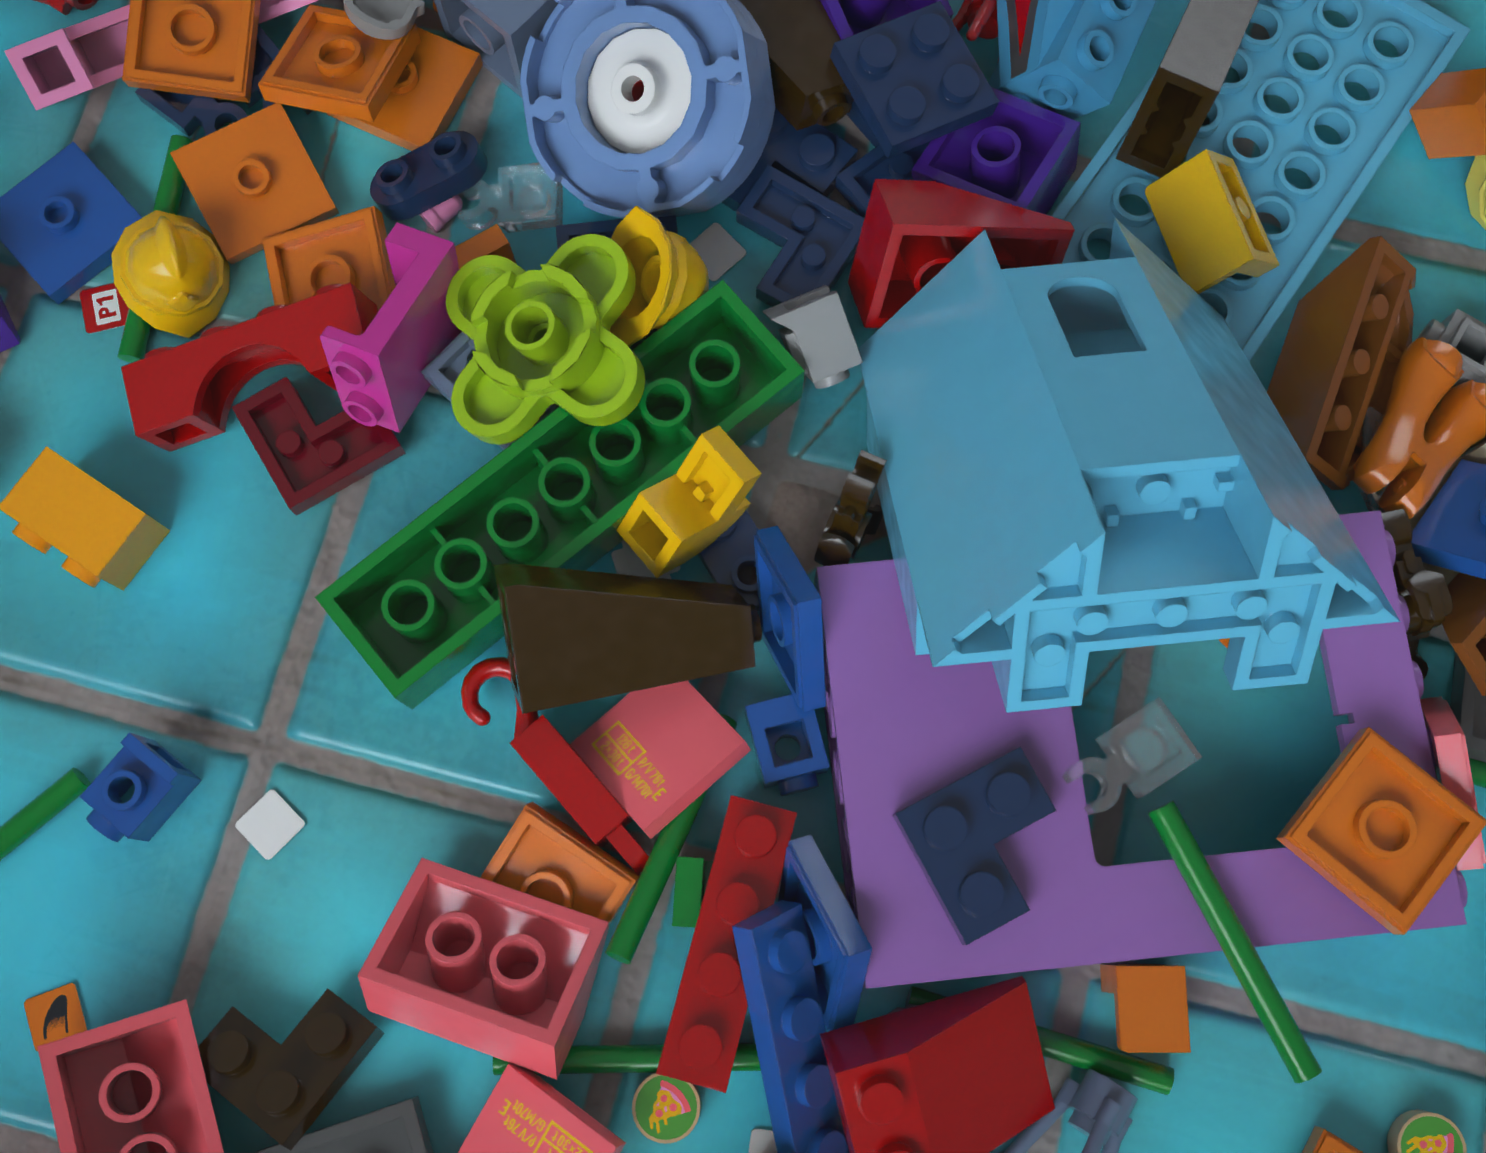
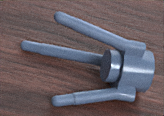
M1088 1069L1081 1084L1067 1077L1056 1098L1053 1100L1055 1109L1027 1127L1003 1153H1026L1068 1108L1073 1110L1068 1123L1088 1136L1082 1153H1118L1121 1142L1133 1121L1129 1118V1115L1138 1099L1114 1081Z

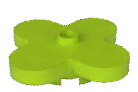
M585 234L572 238L564 243L546 264H540L542 270L525 271L513 261L503 256L484 255L467 262L455 273L446 293L447 313L453 324L474 341L476 351H472V359L456 379L451 397L455 418L465 430L483 442L500 445L511 443L520 438L535 425L546 409L553 404L559 405L580 422L592 426H607L619 422L636 408L645 388L643 366L629 346L610 332L611 326L626 309L633 297L636 287V274L632 262L614 240L599 234Z

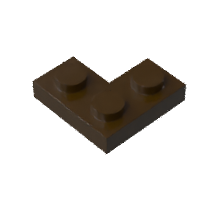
M327 988L282 1044H279L232 1006L198 1047L207 1083L279 1144L291 1151L384 1033Z

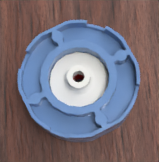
M554 0L558 5L547 19L539 38L531 35L529 37L520 75L529 144L538 162L550 179L560 182L570 193L584 202L583 206L605 215L625 218L635 206H639L656 218L673 215L679 217L706 212L729 197L745 181L761 157L768 141L775 112L767 42L760 27L739 0Z

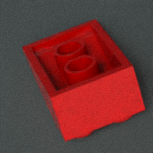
M875 179L848 284L864 328H880L984 229L1001 269L1062 264L1075 229L1071 222L936 181Z
M1023 976L820 1034L850 1153H990L1055 1109L1027 982Z

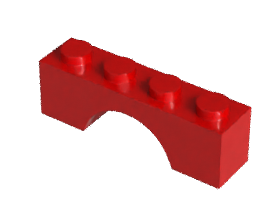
M351 282L345 285L331 284L321 287L312 297L288 306H270L259 311L257 316L233 326L213 327L204 331L200 338L176 347H160L147 352L144 359L121 367L135 436L172 452L225 433L229 411L239 391L254 376L278 365H302L311 375L337 391L320 335L327 326H332L354 335L363 334L378 313L377 305Z
M731 795L656 1074L726 1093L748 1008L732 926L774 904L784 867L786 848L791 839L797 812Z

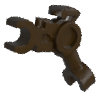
M864 450L860 451L852 473H849L840 498L832 510L814 556L815 562L823 566L849 564L850 559L855 558L865 535L876 533L883 517L882 508L877 504L874 507L869 506L887 460Z
M1404 509L1381 513L1384 529L1392 535L1395 543L1396 559L1393 572L1398 595L1404 598L1409 610L1410 623L1406 634L1411 658L1419 666L1424 680L1429 668L1425 660L1418 653L1419 640L1429 637L1431 629L1440 626L1442 621H1445V616L1452 613L1453 604L1448 587L1444 581V575L1425 570L1421 557L1415 556L1411 543L1412 527L1409 517Z

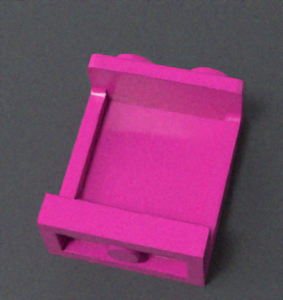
M397 222L384 240L396 287L363 334L354 335L338 328L327 326L320 335V340L343 410L353 420L362 425L372 427L377 424L400 433L431 385L424 378L421 371L462 331L453 324L446 309L447 289L453 276L459 270L455 243Z

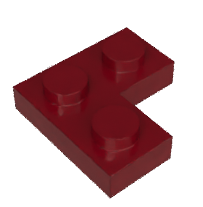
M287 376L232 406L233 411L287 506L295 515L303 513L406 454L392 430L377 424L372 427L362 425L353 420L345 411L317 425L297 389Z

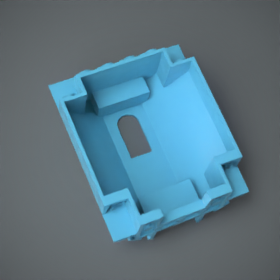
M1115 217L1109 259L1001 269L984 229L858 348L863 361L860 367L867 392V447L869 453L887 460L878 482L877 490L915 655L929 654L932 667L992 661L1006 713L1081 706L1089 652L1230 638L1223 671L1232 691L1308 683L1323 629L1401 622L1223 316Z

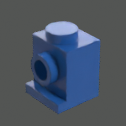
M792 694L745 706V718L749 727L764 788L778 785L780 795L788 796L819 787L816 775L827 772L830 764L815 710L804 712L802 708H799ZM792 738L798 743L800 753L795 759L783 760L776 754L775 745L780 739Z
M129 732L120 742L124 747L80 795V798L93 808L86 817V820L105 837L115 842H119L123 836L128 839L149 842L202 780L155 740ZM134 784L135 791L132 798L124 803L120 798Z

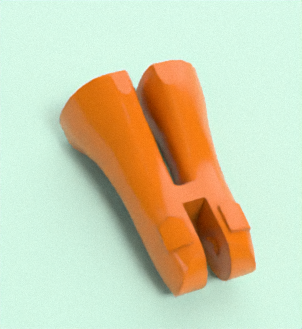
M1421 337L1413 341L1404 350L1395 370L1389 400L1379 427L1353 466V482L1366 494L1375 493L1388 485L1378 501V505L1385 512L1404 509L1409 519H1411L1429 501L1445 474L1468 448L1486 437V383L1475 382L1472 379L1451 388L1464 371L1462 370V355L1449 343Z

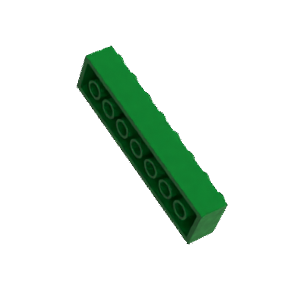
M724 280L717 283L632 350L643 366L645 388L638 405L627 417L611 425L592 426L580 422L559 406L315 596L316 600L395 699L414 709L504 636L494 565L511 563L586 571L624 540L616 530L639 492L675 475L701 433L719 425L734 443L740 447L802 398L805 370Z

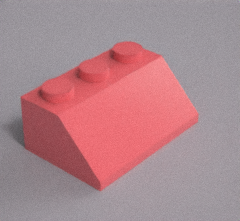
M421 858L357 976L368 1011L557 1080L586 1012L609 930V922Z
M187 999L37 1046L61 1153H224Z

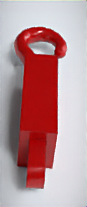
M487 658L473 665L464 677L461 688L462 706L469 719L477 725L485 726L491 719L490 713L479 703L480 688L486 680L493 677H503L511 682L508 658ZM515 696L517 713L514 739L510 742L511 746L595 845L602 848L610 842L638 875H641L649 855L625 828L633 821L632 817L543 714L539 717L538 711L523 714Z

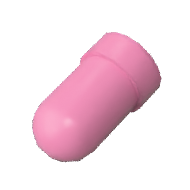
M456 195L421 213L420 216L434 233H438L447 222L462 210V199L459 195Z

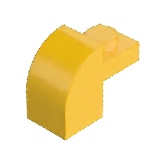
M718 425L701 433L675 475L639 492L616 531L653 575L658 578L702 552L739 519L751 504L747 500L746 495L762 473Z

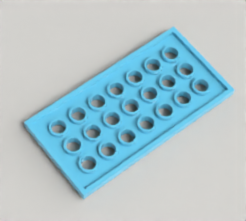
M1259 0L1249 23L1263 26L1270 38L1257 40L1245 32L1230 66L1238 73L1240 81L1236 83H1223L1218 96L1207 114L1210 124L1200 127L1181 163L1182 165L1205 149L1233 158L1256 212L1273 215L1281 225V233H1266L1279 266L1258 278L1251 276L1247 280H1237L1228 277L1199 294L1223 316L1249 362L1412 119L1409 112L1411 107L1444 71L1471 30L1422 0ZM1331 10L1342 14L1348 22V27L1342 28L1331 25L1324 18L1323 12ZM1385 40L1390 42L1397 49L1399 57L1391 58L1382 55L1375 48L1374 41ZM1304 52L1312 55L1317 60L1320 69L1307 70L1296 63L1293 54ZM1156 71L1052 215V217L1071 222L1075 229L1062 263L1098 260L1090 254L1087 242L1093 239H1104L1111 243L1115 217L1179 276L1145 195L1146 187L1160 178L1115 159ZM1355 82L1361 84L1367 89L1370 100L1360 101L1354 99L1347 93L1344 83ZM1277 95L1282 97L1288 103L1290 112L1285 114L1273 112L1264 103L1263 96ZM1327 125L1338 132L1341 143L1332 145L1323 142L1316 135L1314 126ZM1247 138L1252 140L1259 147L1260 156L1249 158L1241 155L1235 149L1233 139ZM1295 168L1303 171L1310 178L1311 188L1299 189L1292 186L1287 181L1284 170ZM1127 194L1137 195L1147 203L1149 213L1141 216L1131 215L1121 207L1119 198Z

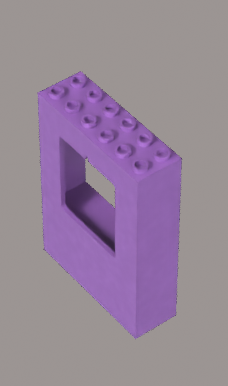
M1381 510L1340 514V519L1401 621L1323 629L1319 644L1333 716L1347 715L1349 724L1336 726L1340 751L1342 753L1358 730L1370 727L1437 780L1434 769L1436 765L1429 730L1425 725L1420 702L1424 690L1423 676L1419 666L1411 658L1406 634L1410 623L1409 610L1404 598L1398 595L1393 572L1396 559L1393 537L1384 529ZM893 559L816 568L813 585L822 600L826 692L824 714L845 895L850 908L873 948L863 985L864 988L1223 951L1173 859L1102 866L1095 860L1071 707L1006 713L992 661L932 667L929 654L915 655ZM1021 747L1057 810L994 844L1030 911L972 943L962 945L893 815ZM1287 847L1205 856L1254 947L1391 933ZM1456 867L1408 931L1467 924L1464 912L1468 899L1467 886L1462 873L1457 871Z

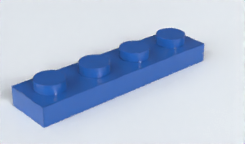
M781 900L732 926L777 1153H850L820 1037L821 1033L826 1032L802 904Z

